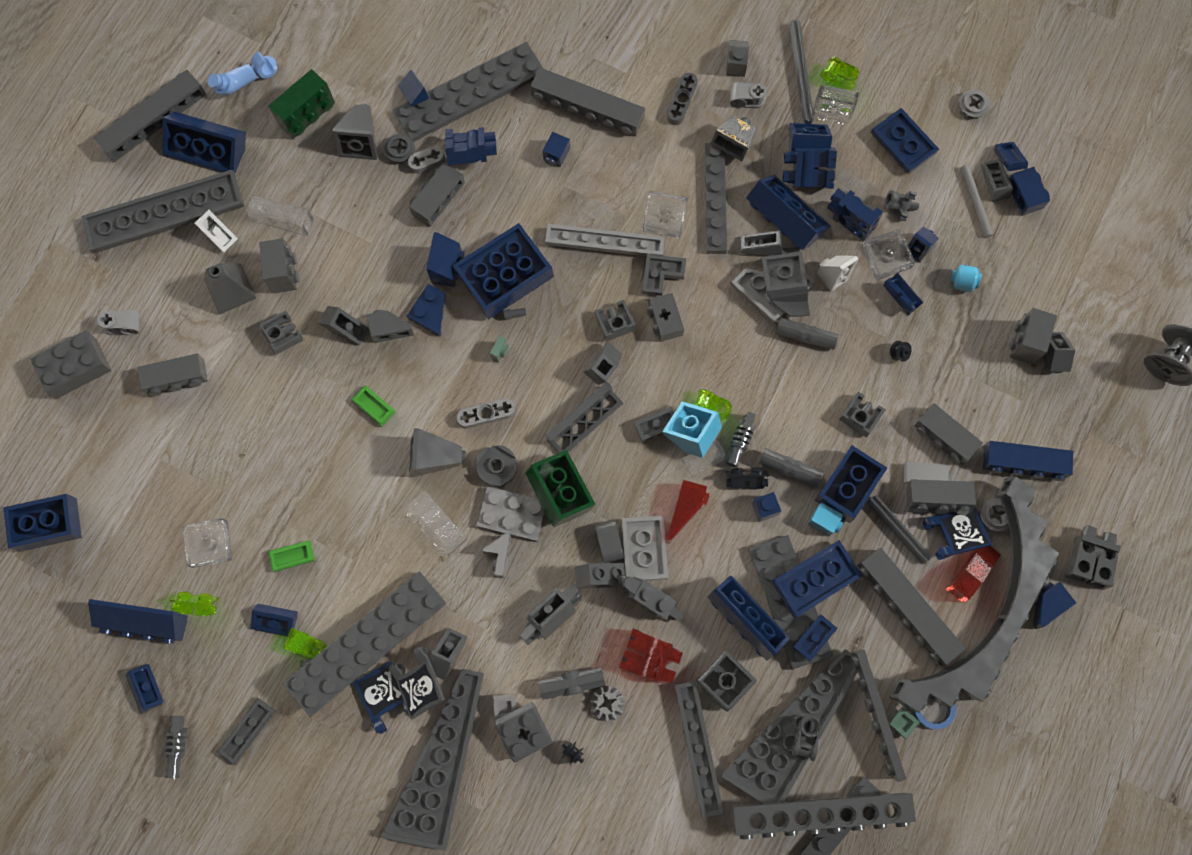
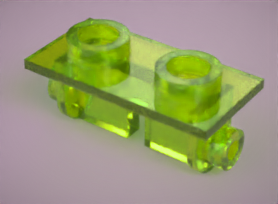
M184 591L177 593L170 599V602H175L172 604V611L181 614H192L193 607H196L195 615L211 616L216 614L217 607L213 606V604L219 597H214L209 593L191 595L190 592Z

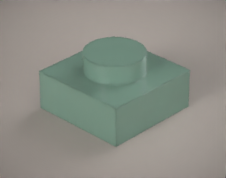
M501 336L498 337L490 352L492 360L499 362L501 358H505L509 350L507 339Z
M901 707L889 721V726L904 739H907L920 722Z

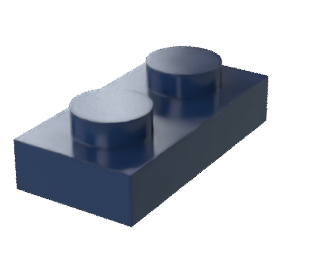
M820 614L792 648L811 662L838 628Z

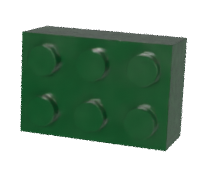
M311 69L269 104L268 107L278 126L294 139L301 135L310 124L315 123L324 112L329 111L335 104L328 84Z
M567 450L530 465L525 473L553 528L588 513L596 505Z

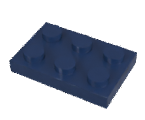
M902 108L879 123L870 132L908 174L939 151V148Z

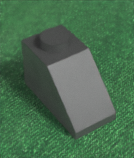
M729 40L726 75L745 77L749 53L748 41Z
M327 306L318 322L330 332L357 345L361 344L369 330L367 326L347 312L333 306Z
M375 310L373 313L368 314L371 337L375 343L414 336L411 325L388 310Z
M1052 332L1048 351L1044 355V363L1049 371L1053 373L1071 372L1076 350L1063 332Z
M450 628L447 629L430 656L436 677L446 680L459 657L467 636Z

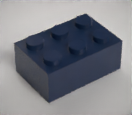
M851 445L815 501L819 504L822 502L843 514L842 519L851 523L864 506L887 470V467Z
M62 494L3 507L9 549L22 552L82 538L77 498L71 495Z

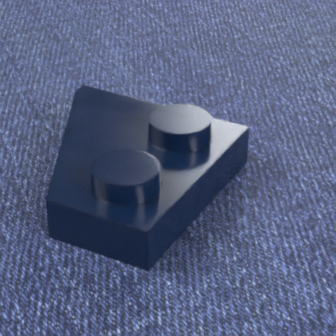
M427 284L406 315L407 318L440 337L446 298L445 293Z

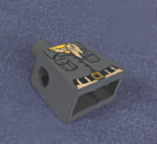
M731 116L716 129L710 144L743 161L756 129L751 125L749 118L742 117L739 119Z

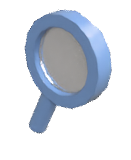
M928 697L926 707L920 713L914 712L916 719L921 725L935 730L943 729L951 724L955 717L956 707L955 704L952 707L942 706Z

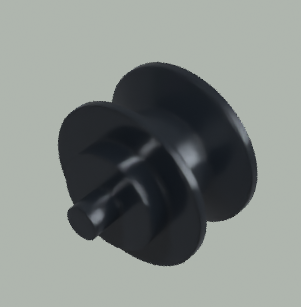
M895 341L892 344L890 356L893 360L905 362L911 356L912 348L908 342Z
M576 741L573 744L570 742L568 746L565 743L562 745L564 748L562 759L568 757L570 759L569 765L572 762L576 764L577 761L582 764L584 761L581 758L584 754L581 751L584 748L578 749L575 747Z

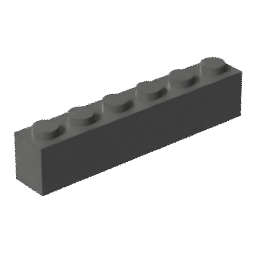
M541 67L530 86L531 96L536 100L546 101L554 107L567 109L570 113L585 116L590 121H598L608 128L621 130L626 135L636 136L645 118V107Z
M185 70L169 83L163 85L154 94L148 96L139 105L130 109L124 116L116 119L105 130L100 131L94 139L113 162H116L162 128L163 117L173 112L182 113L207 94L188 70Z
M881 547L857 565L860 568L859 572L862 577L870 580L874 585L873 590L876 594L885 598L888 602L887 607L894 614L897 613L900 616L902 625L908 631L911 630L914 633L916 642L922 648L925 647L929 651V657L936 665L945 666L966 650Z

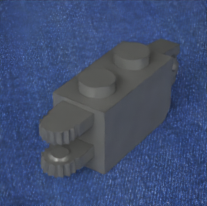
M625 575L619 576L617 583L619 587L625 590L623 596L659 618L668 620L671 617L677 621L682 619L684 614L674 608L676 600L643 579Z
M576 584L570 585L562 592L556 588L528 614L526 618L528 623L526 629L520 634L521 639L527 645L531 644L535 639L543 638L546 640L576 612L574 607L583 597L582 592L579 590L580 588L576 589Z

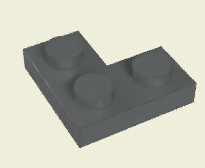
M647 254L642 294L662 296L664 278L684 280L686 258Z

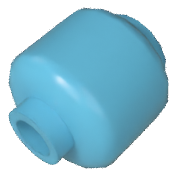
M961 264L957 270L952 271L950 281L954 282L953 286L956 290L973 292L974 289L979 288L982 273H979L977 267Z

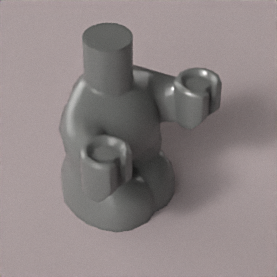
M890 190L885 198V208L898 210V219L906 221L908 214L905 212L908 209L918 210L919 203L912 201L915 200L917 193L909 191L904 195Z

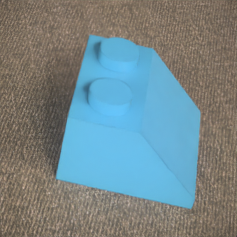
M682 401L664 428L663 434L684 452L703 458L722 426L718 412Z

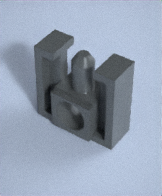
M624 300L617 302V309L620 315L616 314L613 307H608L609 319L607 320L602 308L594 311L606 342L636 330V324ZM616 324H621V325H622V326L619 327V328L613 327V326L616 325Z
M287 311L259 324L261 332L276 355L303 341L299 330H296V333L288 337L285 336L295 330V324L290 323L280 328L282 324L292 322ZM275 333L280 334L277 338H271Z
M857 392L839 420L867 438L886 409L878 405L871 416L868 413L872 408V403L870 401L866 402L862 408H859L858 405L865 396ZM855 417L861 418L863 422L857 421Z

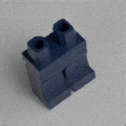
M480 127L478 130L472 129L466 133L454 134L453 129H446L445 151L448 166L473 163L481 160V163L487 162V156L497 155L495 132L484 133V127Z
M834 147L795 148L794 151L784 152V163L793 164V170H783L782 181L792 183L794 187H825L834 189V169H836L837 150Z
M838 188L831 196V202L827 207L834 213L833 220L836 222L840 221L845 228L862 241H865L876 229L883 211L879 208H876L874 211L863 204L859 197L854 196L855 193L852 190L846 194Z

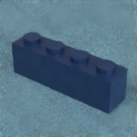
M989 441L984 445L983 469H987L990 473L1000 474L1003 471L1010 472L1012 476L1027 474L1035 479L1051 477L1053 481H1065L1066 478L1073 475L1074 451Z

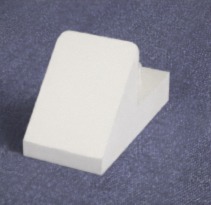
M209 209L194 223L222 252H225L238 239Z

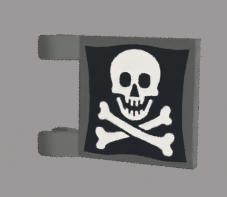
M418 647L414 650V655L421 664L406 674L403 663H393L389 666V670L399 686L410 719L418 717L445 700L430 661L428 647Z

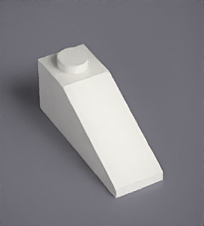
M835 256L832 259L826 258L819 264L820 267L817 274L828 289L833 291L848 280L858 261V257Z

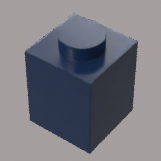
M552 132L543 149V160L549 165L561 167L570 150V139Z
M774 492L757 497L752 502L759 522L776 517L781 513V508Z

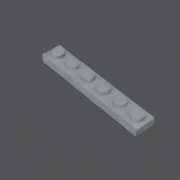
M548 224L545 245L647 256V254L663 256L665 237Z

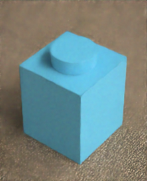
M821 502L808 524L831 536L834 532L838 533L841 529L843 522L840 520L843 514Z

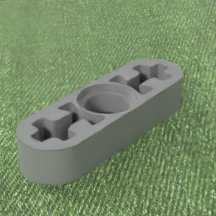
M501 399L464 408L458 412L457 421L461 427L467 429L509 419L515 414V405L510 399ZM505 404L508 407H512L508 413H505L504 410L498 411L499 416H496L495 406H497V410L503 409ZM486 408L492 411L491 417L487 419L482 418L481 411ZM474 411H477L479 421H476L475 417L470 418L468 423L461 420L465 414H468L469 417L475 416Z

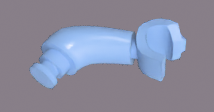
M257 51L251 58L252 66L248 63L224 74L217 75L213 73L208 77V85L214 88L217 94L230 95L259 78L257 74L264 79L275 75L278 70L276 61L273 57H263Z

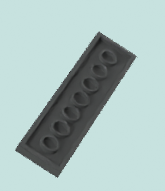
M526 41L428 91L429 99L413 107L409 102H406L393 110L407 135L415 142L532 82L539 68L543 67Z
M232 169L81 217L90 251L96 253L196 222L208 209L214 215H219L244 207L235 172Z
M419 571L282 684L311 718L444 607L446 602Z

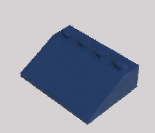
M520 223L453 265V268L488 320L554 277L552 266Z

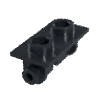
M754 467L751 468V471H743V468H731V471H725L727 477H730V479H726V487H730V489H745V481H749V489H764V487H768V478L765 477H769V473L764 468Z

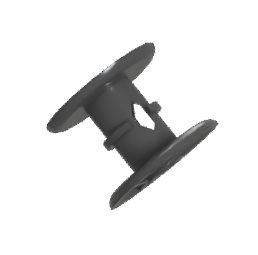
M1177 324L1166 325L1162 329L1161 334L1164 341L1169 345L1165 349L1166 355L1160 353L1149 354L1144 358V365L1152 375L1164 382L1177 386H1189L1192 384V370L1186 364L1190 363L1192 356V328Z

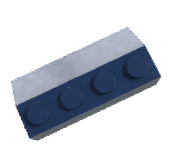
M173 112L163 117L162 155L222 172L233 169L236 173L245 151V131L178 112Z
M776 175L759 180L746 197L750 205L764 214V218L777 226L778 231L782 235L789 237L792 240V244L798 249L804 250L810 247L831 227L828 222Z
M731 575L708 596L711 604L722 612L726 620L740 632L742 638L749 641L757 654L766 661L774 657L789 641L790 637Z
M89 599L88 601L91 626L99 628V633L112 634L114 630L120 631L119 636L133 638V634H140V639L152 641L154 637H161V642L174 644L175 640H183L188 615L174 611Z

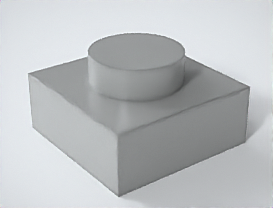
M515 694L493 696L495 719H499L516 710Z

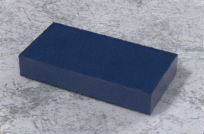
M1015 142L995 144L994 151L1008 171L1028 168V161Z

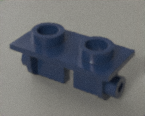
M898 272L884 282L883 286L908 316L924 303Z

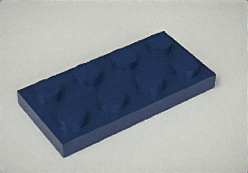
M838 540L771 582L793 618H796L859 579L862 575L841 541Z

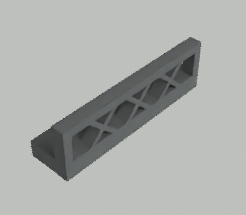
M606 382L546 434V438L559 453L565 450L569 453L621 407L623 402L612 391V386ZM608 396L616 402L612 408H603V400ZM591 411H600V418L597 421H588V414ZM576 424H585V432L581 435L573 434V427ZM562 437L570 438V445L564 450L556 443Z

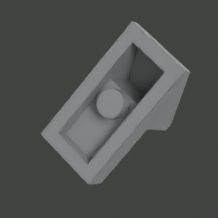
M505 533L482 550L483 554L497 556V559H493L492 571H495V576L505 578L511 535Z

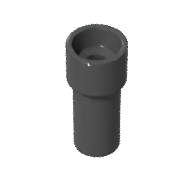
M525 308L503 310L505 320L526 316Z

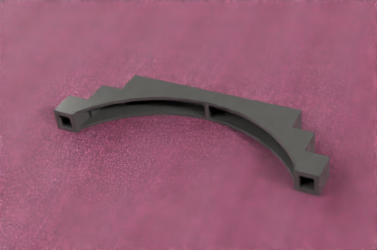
M1016 476L1005 478L996 495L1001 499L1007 516L1012 545L1010 581L1001 610L988 633L964 658L933 675L914 680L899 678L890 698L910 711L920 713L926 707L928 697L942 706L952 707L959 699V692L972 700L982 702L989 696L992 683L1000 675V668L1009 657V650L1012 644L1018 639L1022 625L1029 618L1028 613L1031 607L1037 602L1041 588L1047 583V576L1050 570L1057 563L1056 558L1059 552L1039 540L1045 533V526L1048 521L1027 508L1034 500L1033 495L1036 489Z

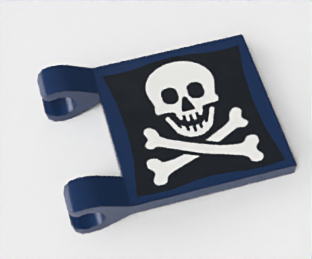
M974 507L971 513L966 515H959L953 512L941 516L927 517L923 522L925 530L940 526L948 547H940L935 553L938 560L992 545L976 507Z
M392 661L353 682L376 732L380 734L387 731L381 719L382 715L403 704L408 714L397 681L389 670V666L393 664Z

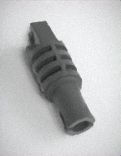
M747 412L743 421H738L730 442L732 448L726 461L727 465L738 468L742 454L748 449L756 427L753 425L756 414Z
M173 716L172 727H167L164 753L165 758H167L165 778L180 777L181 758L185 756L187 728H183L184 716Z

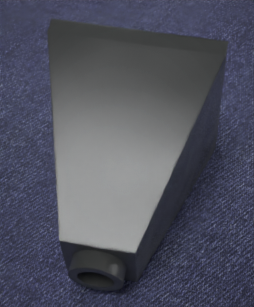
M364 103L360 105L355 104L333 128L339 157L377 160L378 155L371 107Z
M220 262L205 270L204 281L219 314H223L256 299L241 264Z
M414 428L410 445L409 477L458 467L461 463H465L466 450H462V446L419 428Z

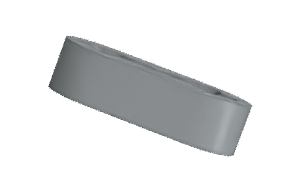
M435 146L415 153L408 159L410 170L419 174L438 167L444 162V154L441 148ZM436 154L438 159H434L432 155ZM415 161H418L420 166L417 167Z

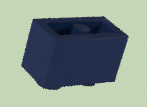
M1035 167L1013 173L1010 176L1009 180L1013 187L1012 195L1022 216L1044 209L1050 202L1049 192L1044 188L1041 176L1036 172Z

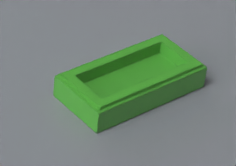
M366 385L352 399L357 406L381 427L396 413L394 409Z
M310 540L268 551L273 572L315 561Z

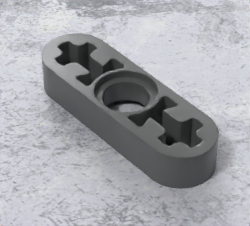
M693 73L682 75L669 106L667 120L673 125H679L683 122L695 93L697 77ZM688 80L692 81L689 84L688 90H686V82H688ZM684 95L688 100L682 103L677 100V97ZM677 108H679V115H677V117L674 118L673 115L675 114Z

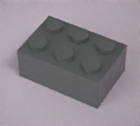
M86 330L30 358L45 392L55 399L112 371L97 339Z

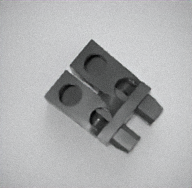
M1087 525L1083 527L1081 535L1075 538L1069 568L1066 569L1065 577L1082 583L1086 582L1088 585L1105 590L1113 587L1118 552H1120L1121 546L1116 545L1117 534L1104 532L1102 539L1096 538L1097 528Z

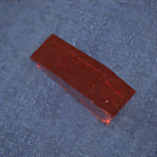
M683 480L666 543L670 544L701 510L702 505H707L710 494L706 493L707 486Z
M991 546L977 549L946 587V590L961 602L970 600L983 584L1001 554Z

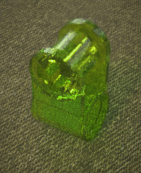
M830 57L826 69L821 71L820 76L826 82L832 83L843 90L850 91L856 87L859 70L837 57Z
M699 389V396L693 405L718 412V407H725L728 411L723 414L718 412L721 422L728 420L732 410L730 401L708 390Z
M294 628L290 629L283 645L284 649L314 658L327 647L322 640L311 637L309 634ZM313 646L318 648L317 652L312 650Z

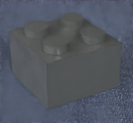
M283 238L259 242L262 277L273 294L297 290L296 283H299V276L294 267L297 264L296 254L292 253L291 246L287 245Z
M1032 308L1027 314L1025 313L1022 319L1018 320L1015 324L1014 331L1016 335L1009 345V350H1011L1010 357L1034 364L1048 351L1057 315L1036 308Z

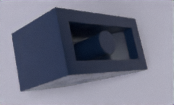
M922 227L915 233L904 251L918 262H921L939 238L932 230Z
M1049 582L1041 588L1042 592L1038 595V600L1035 604L1033 624L1035 629L1044 628L1076 604V601L1061 582L1055 584Z

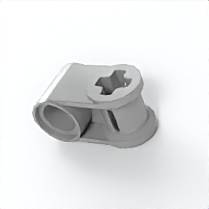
M735 82L730 86V105L734 108H761L766 101L767 88L761 83Z
M134 310L104 311L99 314L97 323L110 335H136L139 333L140 313Z

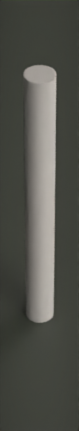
M964 165L961 167L985 237L989 238L993 236L991 226L969 165Z

